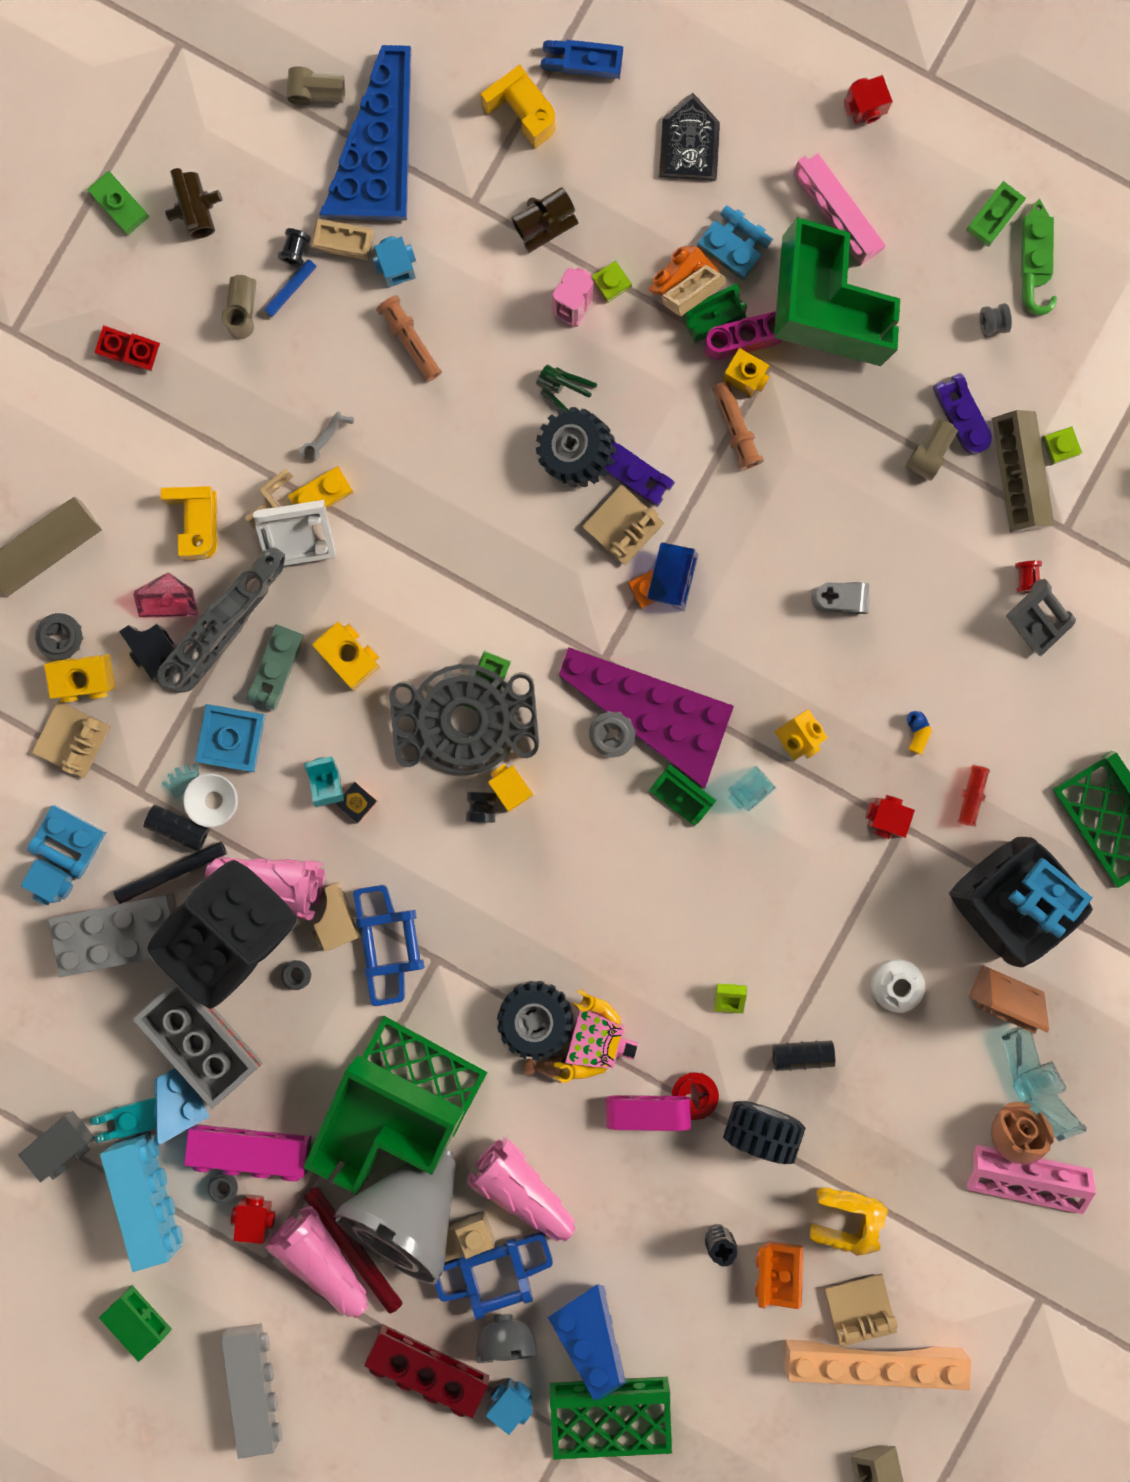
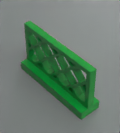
M1110 751L1103 755L1100 760L1052 788V790L1115 886L1119 888L1130 881V871L1121 878H1118L1113 871L1116 858L1130 861V857L1117 854L1120 838L1130 839L1129 835L1122 834L1125 817L1130 818V814H1126L1127 808L1129 807L1130 809V772L1118 753ZM1100 767L1108 775L1105 788L1089 785L1092 772ZM1086 777V778H1085V783H1079V782H1077V781L1081 780L1082 778ZM1111 783L1114 784L1117 790L1110 789ZM1071 785L1083 787L1080 804L1068 801L1062 791ZM1088 788L1104 791L1101 808L1084 805ZM1109 793L1122 796L1124 800L1122 812L1105 809ZM1072 806L1079 807L1077 814L1075 813ZM1083 808L1099 811L1096 828L1084 826L1081 822ZM1104 813L1120 816L1117 833L1101 830ZM1087 830L1095 832L1093 838ZM1099 833L1116 836L1112 853L1101 851L1098 848ZM1104 855L1111 856L1110 863H1108Z
M384 1016L362 1057L368 1059L371 1054L382 1051L386 1070L391 1072V1070L408 1066L412 1083L415 1085L434 1080L439 1097L445 1099L460 1094L464 1113L453 1134L454 1137L488 1072ZM388 1024L398 1030L401 1042L384 1047L381 1034ZM402 1033L410 1036L412 1039L404 1041ZM379 1040L381 1048L373 1050L374 1046ZM414 1041L424 1044L427 1056L410 1061L405 1044ZM402 1045L407 1062L389 1067L385 1050ZM428 1047L439 1053L430 1055ZM440 1055L448 1057L453 1070L435 1075L431 1058ZM428 1059L433 1077L415 1081L411 1064ZM454 1061L463 1065L464 1067L456 1069ZM470 1069L479 1074L474 1086L461 1089L457 1072ZM454 1074L459 1091L441 1096L437 1078ZM471 1090L465 1101L463 1093Z
M668 1377L625 1379L626 1384L602 1400H594L583 1381L551 1382L550 1409L553 1460L672 1454L671 1401ZM651 1404H664V1411L656 1420L645 1411ZM629 1405L635 1412L625 1421L616 1411L621 1406ZM591 1407H600L606 1412L597 1422L586 1414ZM569 1408L576 1415L566 1424L557 1417V1409ZM640 1416L651 1424L642 1434L631 1426ZM610 1417L621 1425L612 1436L602 1428ZM580 1419L591 1426L590 1430L583 1437L572 1429ZM657 1429L665 1436V1444H652L647 1438ZM627 1430L636 1440L631 1445L623 1446L617 1439ZM596 1432L607 1440L601 1447H593L587 1442ZM566 1433L577 1441L572 1448L559 1449V1441Z

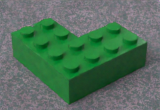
M797 217L782 236L774 338L881 367L898 350L899 327L895 325L899 322L900 298L847 284L851 233Z
M357 1055L343 1074L304 1168L328 1180L340 1161L345 1163L334 1178L333 1183L355 1195L358 1194L369 1178L381 1149L433 1175L446 1152L464 1113V1109Z

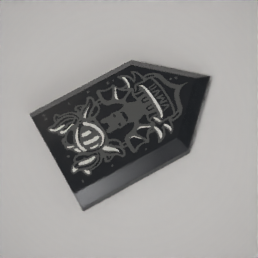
M694 93L689 95L662 120L659 177L717 180L720 122Z

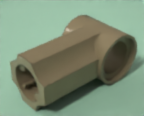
M300 66L288 69L286 100L289 103L307 106L312 104V101L344 102V75L314 73L312 70Z
M246 275L230 277L227 305L222 313V320L230 334L237 339L249 337L254 330L252 316L257 282ZM244 318L240 325H232L235 319Z
M936 418L921 445L919 444L905 467L932 481L945 459L943 456L950 447L958 430L950 422Z

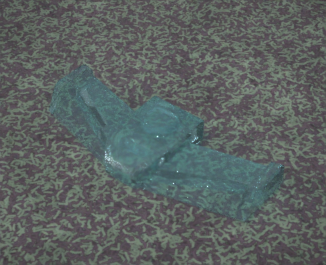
M1015 1027L1002 1036L1014 1081L1013 1087L1020 1100L1031 1105L1030 1109L1036 1115L1041 1112L1052 1126L1054 1137L1058 1141L1085 1133L1087 1127L1079 1121L1057 1095L1065 1092L1066 1085L1053 1061L1040 1064L1032 1032L1021 1027Z

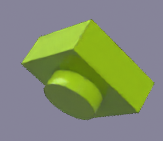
M616 260L592 276V281L607 303L632 287V283Z
M1073 426L1048 434L1042 438L1052 465L1082 454Z
M717 983L714 1011L743 1014L747 998V986Z

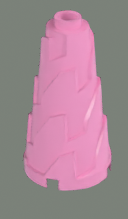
M221 857V859L215 858L213 862L207 864L205 870L206 879L231 860L242 863L276 892L299 919L311 920L317 912L316 910H310L312 903L320 905L325 882V870L318 868H321L322 862L290 859L247 860Z
M503 1137L502 1141L500 1139L497 1140L476 1162L475 1165L479 1168V1173L476 1175L470 1171L466 1181L467 1185L489 1201L491 1199L511 1215L515 1214L533 1229H539L556 1242L561 1239L567 1241L576 1229L573 1217L560 1204L561 1200L541 1181L540 1175L524 1159L526 1156L507 1137Z
M312 1206L304 1207L298 1211L303 1216L301 1219H295L291 1216L272 1234L267 1241L269 1245L265 1246L266 1250L271 1256L279 1259L313 1291L324 1297L342 1316L345 1314L347 1317L353 1316L357 1318L368 1307L365 1295L367 1292L342 1255L340 1247L322 1223L318 1212Z

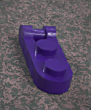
M958 373L952 376L951 381L945 384L940 382L934 385L935 396L948 421L958 430L956 437L962 448L967 453L974 455L985 451L991 444L992 435L968 389L967 381L963 374ZM956 391L959 399L952 402L949 394Z
M612 443L616 447V454H612L610 457L614 460L612 466L607 465L605 470L608 471L609 475L643 499L658 507L663 501L662 496L665 491L670 490L675 482L621 444ZM650 479L657 483L653 490L645 487Z

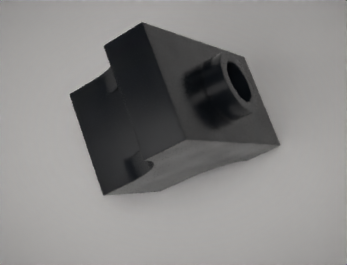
M155 624L145 631H138L137 628L130 625L126 626L119 632L132 650L129 653L131 659L139 668L143 666L151 680L159 682L158 670L177 647L165 628L159 624Z

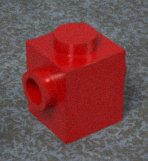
M880 75L869 80L868 78H861L851 84L844 99V107L847 115L852 116L855 125L862 122L871 124L879 120L882 115L888 113L893 101L884 76Z
M886 795L885 799L876 798L875 803L871 802L869 804L865 819L869 820L867 826L874 828L873 834L886 839H890L891 835L906 838L915 810L903 806L902 799Z
M248 1195L246 1198H242L237 1207H233L230 1224L235 1225L233 1241L263 1244L266 1241L269 1229H273L275 1224L276 1211L271 1210L272 1201L264 1200V1197L260 1195Z

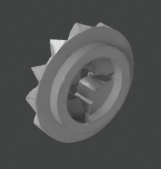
M607 711L598 715L593 720L589 729V738L593 747L600 754L607 757H620L626 754L635 743L636 729H634L631 719L626 718L621 712ZM607 727L612 730L618 727L621 728L617 735L618 740L615 737L604 740L609 733Z

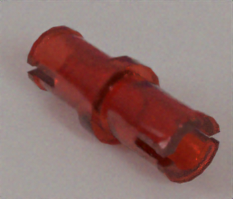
M977 765L971 766L966 790H963L961 795L964 799L959 819L957 820L958 823L976 827L981 802H985L986 798L984 790L990 769Z

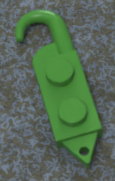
M1040 199L1037 200L1028 216L1022 219L1021 277L1023 305L1030 313L1041 316L1048 314L1054 309L1057 297L1052 296L1050 303L1044 307L1038 306L1034 301V287L1045 285L1051 280L1053 275L1054 217L1049 216Z

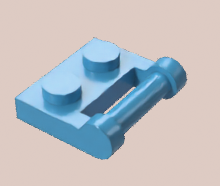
M52 805L35 837L30 841L27 852L35 856L39 854L71 871L72 876L80 879L86 872L107 832L56 805ZM50 837L82 854L78 861H75L45 845L47 838Z

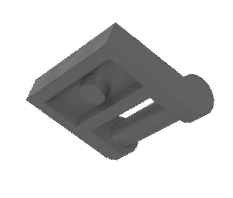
M1046 579L1036 581L1032 585V591L1006 615L1007 619L1032 651L1040 657L1072 628L1076 622L1073 614L1070 611H1066L1052 593V586ZM1042 600L1056 617L1054 625L1038 606Z

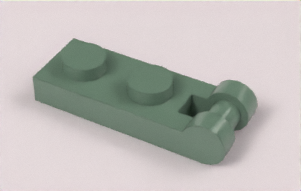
M275 625L254 682L248 691L247 701L252 703L258 701L265 704L266 708L273 711L276 710L305 635L283 626ZM265 683L274 686L270 694L262 691Z

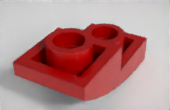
M103 325L94 353L97 356L118 363L152 371L160 343L134 333L130 335Z

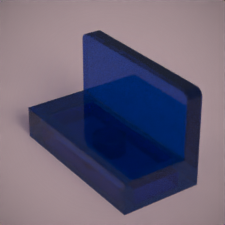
M664 542L660 544L647 595L649 600L670 604L674 609L685 611L698 559V553L695 549Z

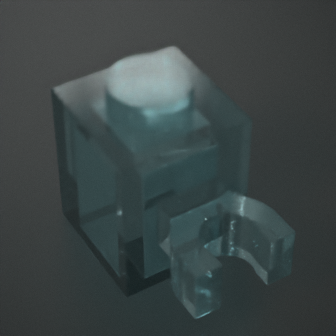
M756 765L727 789L731 793L728 799L739 811L742 808L750 811L776 787Z

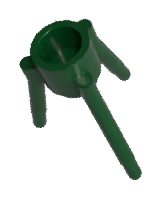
M548 364L542 369L536 385L543 388L541 395L548 398L559 410L564 408L567 412H569V409L553 392L559 394L565 386L588 398L592 396L591 392L568 380L592 388L597 387L595 382L565 372L558 367L553 368Z

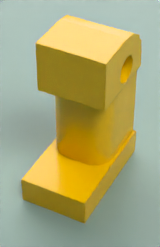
M520 64L480 93L482 107L488 115L505 102L509 104L521 120L522 133L535 149L554 134L555 110Z
M211 486L160 488L161 500L167 505L184 504V534H178V556L183 560H205L211 558L216 553L218 547L217 492L212 491ZM203 540V543L198 546V542Z

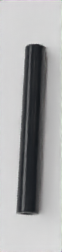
M222 841L114 890L115 899L119 904L212 862L215 858L227 855V850Z

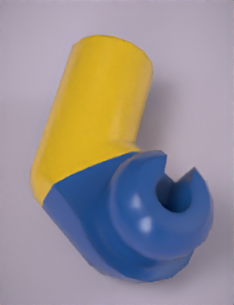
M911 711L907 715V723L914 737L908 750L922 755L931 736L932 729L922 712Z

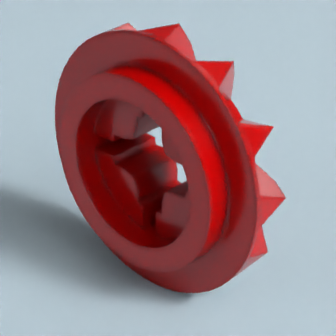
M689 1072L678 1078L672 1087V1096H687L691 1094L692 1084H694L698 1092H708V1094H703V1096L699 1097L697 1108L692 1099H690L691 1120H701L711 1115L716 1109L719 1101V1092L715 1082L704 1073Z

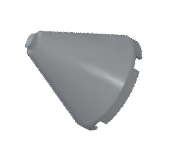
M446 1149L433 1175L410 1163L403 1165L342 1204L334 1215L336 1217L335 1222L348 1236L378 1258L383 1256L394 1263L395 1269L424 1283L436 1284L444 1271L456 1162L453 1160L454 1154Z

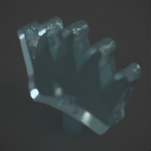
M184 765L185 774L179 767H176L177 778L169 773L168 777L170 778L171 785L166 781H163L162 784L173 793L174 797L179 798L185 793L189 783L199 776L198 765H193V772L189 769V765Z

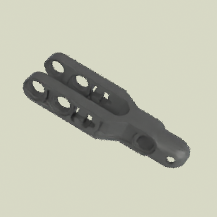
M275 547L266 549L252 566L235 580L226 593L205 611L160 666L158 679L163 686L180 692H188L195 688L241 632L251 613L264 599L271 584L283 571L285 554ZM257 578L260 582L258 590L252 593L248 592L247 583L251 579ZM192 644L184 654L185 647ZM200 649L199 656L194 659L195 651ZM209 654V659H208V661H207L206 663H204V664H201V663L203 662V660H204V659L207 657V655ZM173 667L168 676V683L165 679V672L168 668ZM180 672V679L176 682L175 677ZM191 677L189 684L181 687Z

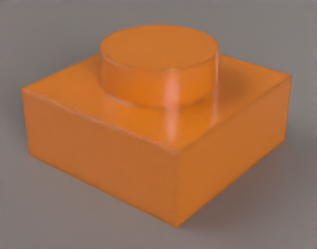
M654 569L628 582L641 610L668 595Z

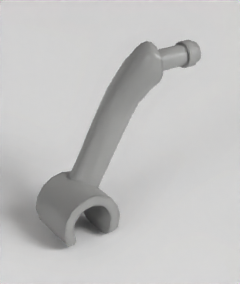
M337 412L332 417L326 430L314 444L306 443L301 447L300 453L303 459L306 457V452L313 449L315 450L313 459L317 461L320 457V449L334 435L339 422L353 424L354 418L341 416V413Z

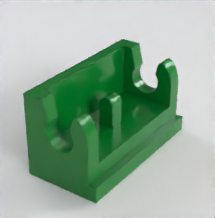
M737 283L707 297L682 316V320L695 344L706 339L708 332L712 328L747 318L746 302H741L739 297L740 289Z
M670 764L649 789L652 794L693 826H696L716 802L714 798Z
M133 1285L98 1317L138 1362L161 1343L172 1330Z

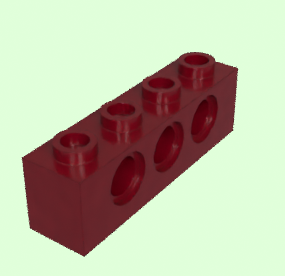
M384 1324L375 1339L364 1365L369 1368V1372L374 1376L390 1378L396 1381V1385L401 1389L419 1392L423 1394V1398L433 1404L441 1403L450 1407V1411L459 1417L468 1416L472 1419L488 1387L490 1376ZM400 1355L406 1359L407 1363L402 1366L393 1363L392 1357ZM426 1368L431 1370L434 1376L426 1379L421 1377L418 1371ZM453 1381L458 1383L461 1388L458 1391H450L446 1388L445 1384Z

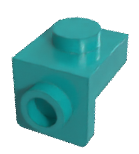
M320 757L304 764L309 776L312 801L315 807L344 801L340 772L333 757Z

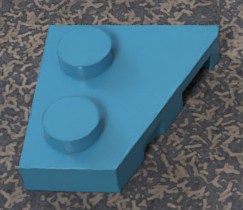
M176 1068L154 1079V1094L156 1096V1103L154 1105L156 1136H154V1142L156 1146L210 1117L199 1094Z

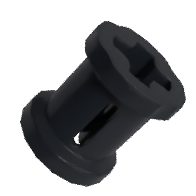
M286 228L285 235L287 237L285 244L277 257L287 264L300 267L304 262L302 256L305 246L310 242L311 237L303 231Z

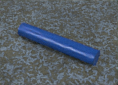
M307 259L263 310L272 318L317 266L310 259Z

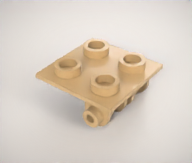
M621 484L582 527L626 566L662 527L664 522L657 517L659 514L653 508L649 507L648 509Z
M58 700L32 753L62 767V770L65 772L74 773L85 779L111 726L65 703H60Z
M883 1274L825 1288L839 1347L897 1333L896 1328H898L895 1316L892 1314Z

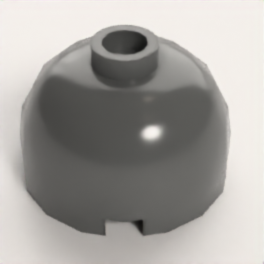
M512 1314L494 1316L495 1322L485 1325L477 1338V1363L494 1362L493 1360L510 1361L537 1356L536 1342L532 1330L523 1321L513 1320Z

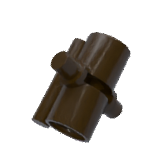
M180 168L171 170L172 183L178 202L174 203V207L165 210L167 219L169 221L178 218L184 220L189 238L201 239L212 235L215 232V227L209 209L213 208V204L223 200L219 190L210 193L204 191L200 177L196 172L183 173Z
M563 187L541 200L534 197L528 199V207L511 217L513 225L524 241V246L528 253L579 224L576 216L572 214L575 212L574 205Z

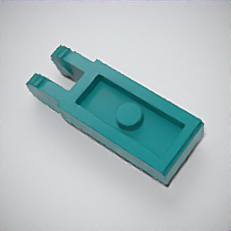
M156 1097L112 1109L111 1112L91 1117V1125H100L114 1119L116 1127L115 1130L104 1131L94 1136L95 1142L100 1143L117 1137L121 1139L156 1129V1118H154Z

